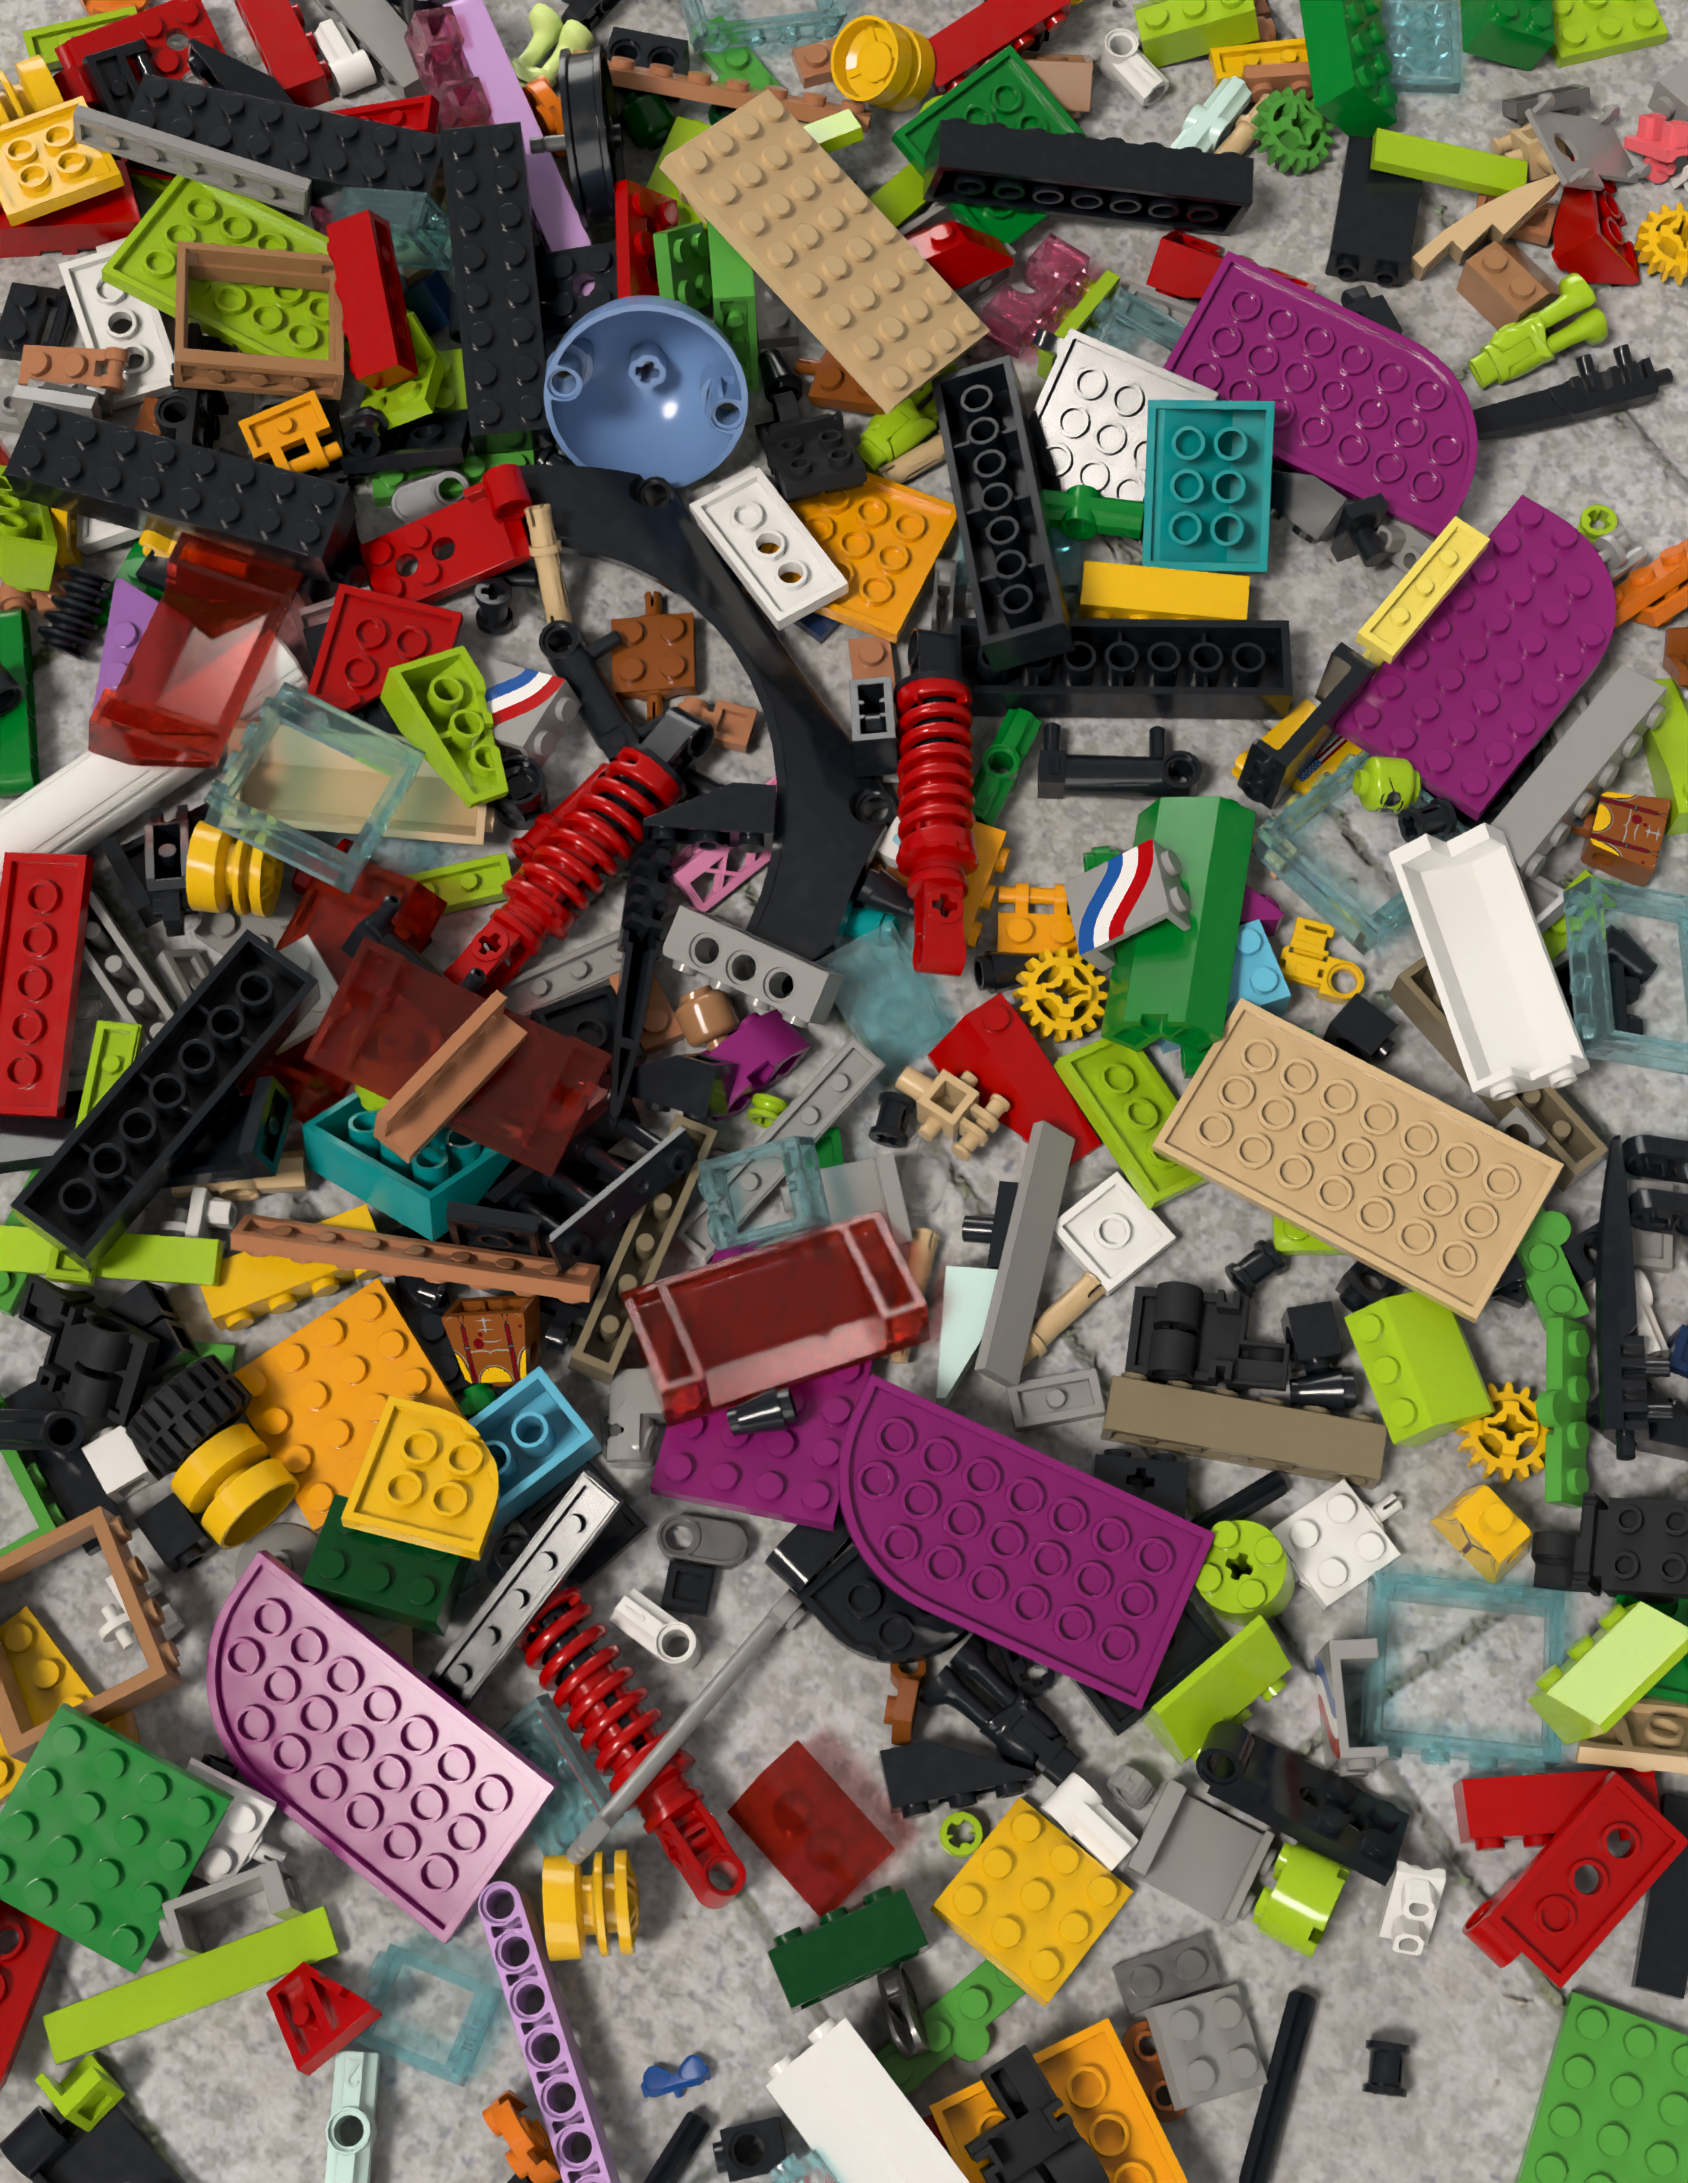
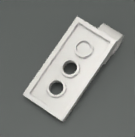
M127 237L95 246L97 253L58 264L86 348L106 349L107 347H118L129 351L130 355L139 354L144 357V362L140 367L136 369L124 367L125 393L112 394L113 410L143 402L146 396L156 398L179 391L173 390L170 382V375H174L171 369V365L174 363V353L159 309L102 281V268ZM120 319L130 320L132 327L126 333L117 334L111 331L112 325ZM103 366L102 375L106 374L107 366Z
M749 466L715 484V491L689 504V509L693 513L699 527L778 631L849 592L847 580L759 467ZM764 543H774L779 549L774 553L765 554L760 552L758 547ZM786 572L798 573L802 576L795 583H786L780 579L781 575Z

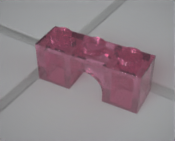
M447 6L415 11L404 39L425 94H432L440 102L437 120L439 130L486 125L492 110L479 77L464 78L460 52L465 40L452 7Z
M1050 233L1028 258L1024 284L1036 292L1023 293L1005 284L983 308L981 321L991 330L985 339L1017 359L1028 347L1035 348L1036 345L1032 344L1038 328L1045 330L1051 321L1054 323L1058 322L1067 308L1068 301L1073 296L1078 298L1084 292L1090 280V276L1087 275L1090 257Z

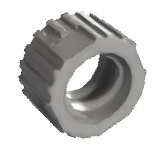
M1124 1764L1120 1765L1106 1783L1108 1790L1116 1798L1135 1810L1143 1809L1154 1790V1786L1145 1776Z

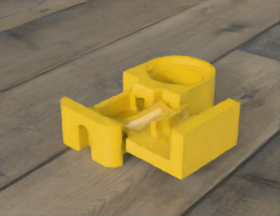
M1297 917L1290 946H1285L1282 949L1278 961L1285 981L1318 990L1316 996L1318 999L1336 1004H1347L1356 993L1360 994L1364 986V975L1361 969L1352 962L1328 956L1329 951L1324 950L1326 939L1333 938L1336 926ZM1338 972H1346L1354 978L1355 989L1350 993H1339L1332 987L1331 977Z

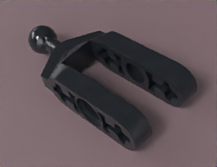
M1637 1135L1626 1139L1622 1143L1624 1166L1627 1173L1639 1177L1688 1184V1141L1653 1135ZM1644 1189L1634 1192L1628 1197L1632 1227L1642 1231L1688 1238V1194Z

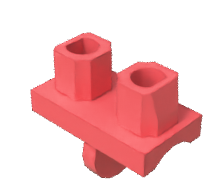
M1660 113L1639 115L1637 135L1625 136L1624 149L1646 156L1643 164H1650L1651 172L1645 178L1653 183H1663L1675 173L1677 157L1684 156L1688 158V122L1678 120L1666 121L1667 116Z

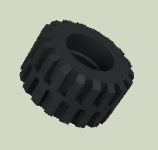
M215 1354L205 1356L190 1364L154 1394L133 1416L125 1433L160 1472L166 1475L176 1472L186 1459L207 1440L232 1426L246 1411L253 1395Z

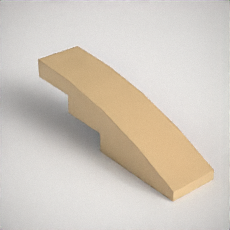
M1554 174L1520 186L1478 207L1445 229L1412 257L1408 271L1420 281L1447 254L1460 264L1487 237L1492 242H1506L1556 194L1561 183L1558 175Z

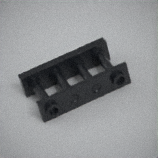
M628 1091L626 1092L620 1114L614 1120H611L609 1116V1092L484 1195L490 1208L541 1216L543 1233L547 1235L545 1242L558 1269L563 1273L698 1161L687 1130L682 1126H679L663 1140L640 1125L642 1122ZM624 1137L629 1138L649 1151L631 1167L607 1152ZM592 1164L615 1179L598 1195H595L574 1180ZM558 1192L581 1207L579 1211L563 1224L540 1208Z

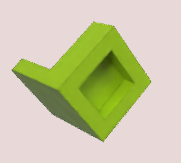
M87 2055L61 2083L44 2072H41L35 2079L64 2118L87 2132H90L125 2095V2092L103 2065L92 2055Z

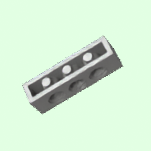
M682 905L678 908L662 947V955L674 960L672 964L674 969L695 977L699 971L711 977L708 982L709 985L730 994L733 993L734 988L748 994L745 999L747 1003L769 1011L771 1006L784 1011L782 1019L802 1028H807L809 1023L825 1025L845 977L702 910ZM716 941L719 953L717 958L711 962L708 952L712 943ZM753 958L756 964V971L753 977L748 979L745 974V966ZM790 975L793 980V990L790 995L785 997L782 992V983Z

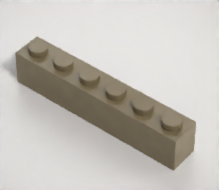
M1424 956L1397 976L1389 997L1470 1087ZM1546 1087L1522 1092L1499 1101L1476 1094L1499 1121L1517 1106H1521L1548 1137V1141L1538 1151L1564 1164L1563 1170L1555 1182L1562 1192L1596 1168L1609 1151L1605 1144L1554 1088ZM1512 1124L1508 1129L1520 1142L1528 1145L1529 1134L1527 1130L1519 1124Z
M677 1113L667 1136L679 1126L685 1128L698 1161L632 1215L571 1355L568 1369L609 1386L718 1132Z
M1124 1372L1121 1374V1377L1112 1376L1100 1438L1102 1440L1277 1471L1333 1483H1339L1345 1479L1350 1486L1371 1490L1374 1489L1381 1479L1387 1427L1386 1425L1376 1424V1420L1373 1417L1362 1414L1348 1415V1418L1332 1416L1328 1409L1319 1406H1304L1302 1410L1284 1407L1285 1403L1283 1401L1269 1397H1260L1257 1399V1402L1240 1399L1238 1393L1226 1389H1213L1211 1393L1193 1390V1385L1183 1381L1172 1380L1167 1381L1166 1385L1148 1382L1147 1376L1133 1372Z

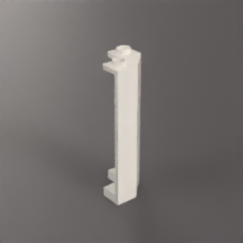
M1482 823L1447 842L1429 834H1424L1390 852L1389 856L1472 1092L1492 1098L1494 1101H1499L1522 1092L1546 1087L1561 1088L1568 1086L1577 1080V1074L1591 1069L1504 831Z
M831 2017L807 2036L813 2045L797 2058L792 2053H789L768 2071L772 2080L766 2085V2089L835 2183H970L846 2017L838 2024Z

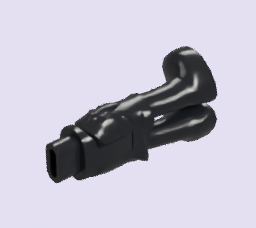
M973 1634L949 1663L956 1670L980 1685L1004 1709L995 1713L947 1665L918 1699L930 1708L945 1704L953 1707L980 1729L979 1732L996 1745V1750L1006 1762L1032 1770L1033 1775L1036 1777L1042 1774L1054 1786L1058 1787L1082 1758L1066 1745L1070 1739L1065 1735L1063 1736L1062 1730L1053 1718L1032 1700L1022 1687L1019 1686L1016 1689L994 1667L987 1657L988 1643L984 1638Z

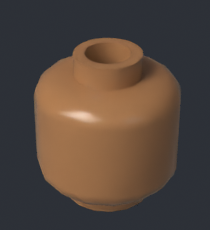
M711 985L700 987L682 996L679 999L682 1005L675 1012V1017L687 1043L694 1048L706 1046L710 1051L728 1038L729 1034L737 1030L740 1024L727 993L719 989L713 990Z

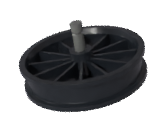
M602 44L595 45L593 52L572 54L569 48L560 50L559 83L564 134L550 135L544 138L542 136L532 137L529 139L532 154H540L545 151L549 153L567 150L575 202L582 227L586 232L593 231L595 224L616 222L614 183L626 180L622 128L619 123L610 66Z

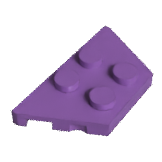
M115 578L89 732L95 737L108 735L107 730L130 722L185 684L195 627L189 621L122 578Z

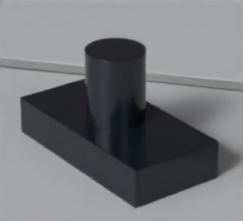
M1382 493L1343 506L1330 549L1337 563L1359 555L1365 567H1373L1387 557V553L1376 534L1378 528L1383 524L1388 509V504Z
M352 527L330 582L296 574L291 581V584L306 606L330 599L338 589L339 583L358 588L364 584L366 570L363 566L357 564L362 557L359 547L362 543Z
M999 1181L994 1217L969 1215L964 1217L962 1224L963 1241L990 1244L987 1262L988 1269H999L1018 1189L1017 1182Z

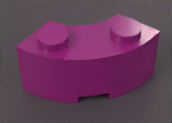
M778 1009L761 1016L757 1012L750 1014L740 1023L738 1030L715 1049L701 1052V1054L737 1064L727 1116L712 1117L715 1122L740 1114L751 1102L754 1094L761 1093L776 1081L787 1077L811 1047L789 1022L782 1019L783 1015Z

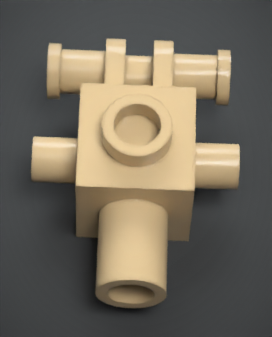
M1530 123L1523 125L1519 129L1508 130L1507 136L1495 137L1490 140L1492 154L1501 156L1503 154L1506 157L1528 161L1527 179L1529 181H1537L1556 174ZM1554 136L1558 149L1570 160L1566 156L1565 151L1569 147L1561 139Z
M909 1065L901 1073L895 1085L897 1089L917 1101V1120L923 1123L918 1129L919 1135L931 1142L939 1134L951 1143H954L957 1137L961 1135L962 1138L958 1143L952 1145L951 1151L956 1157L965 1162L971 1159V1154L977 1146L983 1147L989 1140L986 1134L987 1131L994 1133L1000 1126L998 1119L1011 1107L1004 1097L996 1093L992 1094L990 1102L984 1109L980 1107V1092L974 1089L978 1079L968 1071H964L958 1079L943 1069L933 1081Z

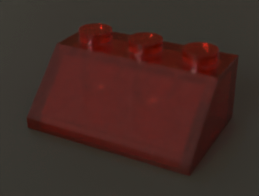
M798 1740L772 1762L727 1811L729 1816L818 1917L840 1908L895 1856L896 1849Z

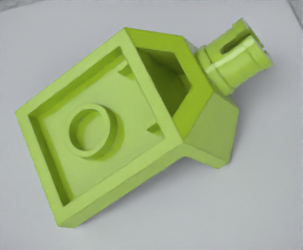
M408 309L406 311L419 376L378 391L366 386L360 408L370 406L382 411L388 419L389 427L387 430L433 413L446 366L414 311L412 312ZM346 338L344 339V347L351 356L349 342Z

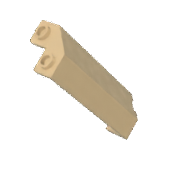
M237 719L231 720L228 731L227 767L222 789V823L483 845L484 832L493 833L495 807H487V803L469 809L404 735Z

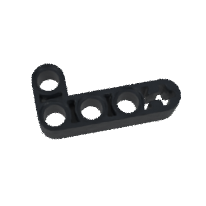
M839 1506L833 1532L797 1524L766 1559L765 1564L797 1594L827 1570L852 1543L842 1515L841 1506Z

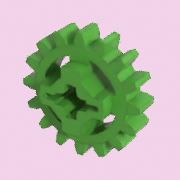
M1286 87L1281 93L1275 90L1257 106L1256 110L1258 113L1251 119V123L1258 128L1251 134V137L1261 141L1262 144L1257 148V152H1267L1269 154L1267 159L1269 166L1277 161L1280 163L1279 170L1281 173H1284L1291 167L1294 175H1299L1304 169L1310 172L1329 155L1327 148L1334 143V139L1326 134L1334 128V125L1324 121V116L1315 109L1314 98L1308 101L1304 89H1301L1296 95H1294L1291 87ZM1278 111V115L1274 118L1275 112Z

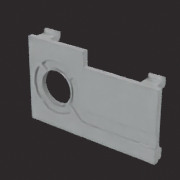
M1552 93L1539 95L1537 97L1538 104L1524 112L1564 187L1601 191L1605 188L1601 179L1636 184L1640 181V178L1648 176L1651 172L1650 164H1639L1633 167L1610 124L1620 114L1618 104L1605 105L1602 109L1604 114L1598 119L1549 112L1555 104V97ZM1554 136L1561 139L1569 147L1574 156V162L1560 152L1554 141Z

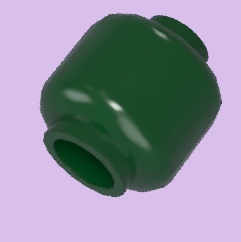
M640 90L631 92L623 99L625 107L620 112L619 122L637 148H648L649 151H654L665 145L676 116L661 94L644 93V91Z

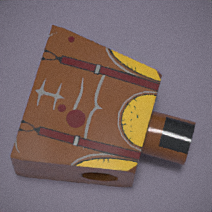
M1615 792L1601 793L1592 812H1588L1582 819L1576 817L1570 825L1571 830L1569 834L1585 838L1580 860L1591 867L1644 889L1655 871L1672 800Z
M509 1295L458 1298L442 1316L444 1328L465 1380L471 1384L493 1383L498 1398L535 1370L541 1363L539 1295L532 1297Z

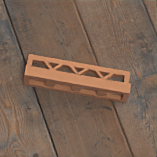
M498 990L470 1016L377 1113L373 1136L409 1164L526 1041L528 1033L503 1014L507 997Z

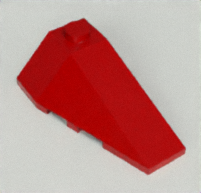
M1173 230L1160 240L1146 285L1154 287L1157 292L1176 299L1178 296L1183 298H1202L1225 257L1220 255L1223 247L1190 234ZM1239 255L1240 257H1243V258H1245V259H1247V260H1249V261H1251V262L1257 264L1256 262H1254V259H1251V258L1246 257V256H1244V255ZM1265 267V269L1310 291L1315 292L1317 285L1278 269Z
M999 993L965 1015L928 1054L927 1058L938 1073L944 1069L958 1079L964 1071L972 1073L978 1079L974 1089L980 1092L979 1106L983 1109L990 1102L992 1094L996 1093L1004 1097L1011 1107L1001 1115L998 1121L1019 1134L1025 1143H1029L1033 1123L1043 1120L1074 1138L1075 1143L1069 1168L1101 1147V1142L1028 1027L1002 993Z

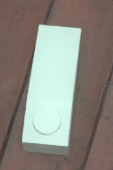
M946 1266L935 1402L946 1408L978 1355L998 1273L997 1269Z

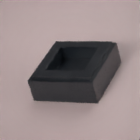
M670 1560L661 1609L707 1617L716 1569Z

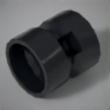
M510 755L502 758L508 794L493 801L498 819L506 827L514 830H529L536 824L535 818L539 814L549 812L550 801L545 777L541 766L534 759L525 755Z

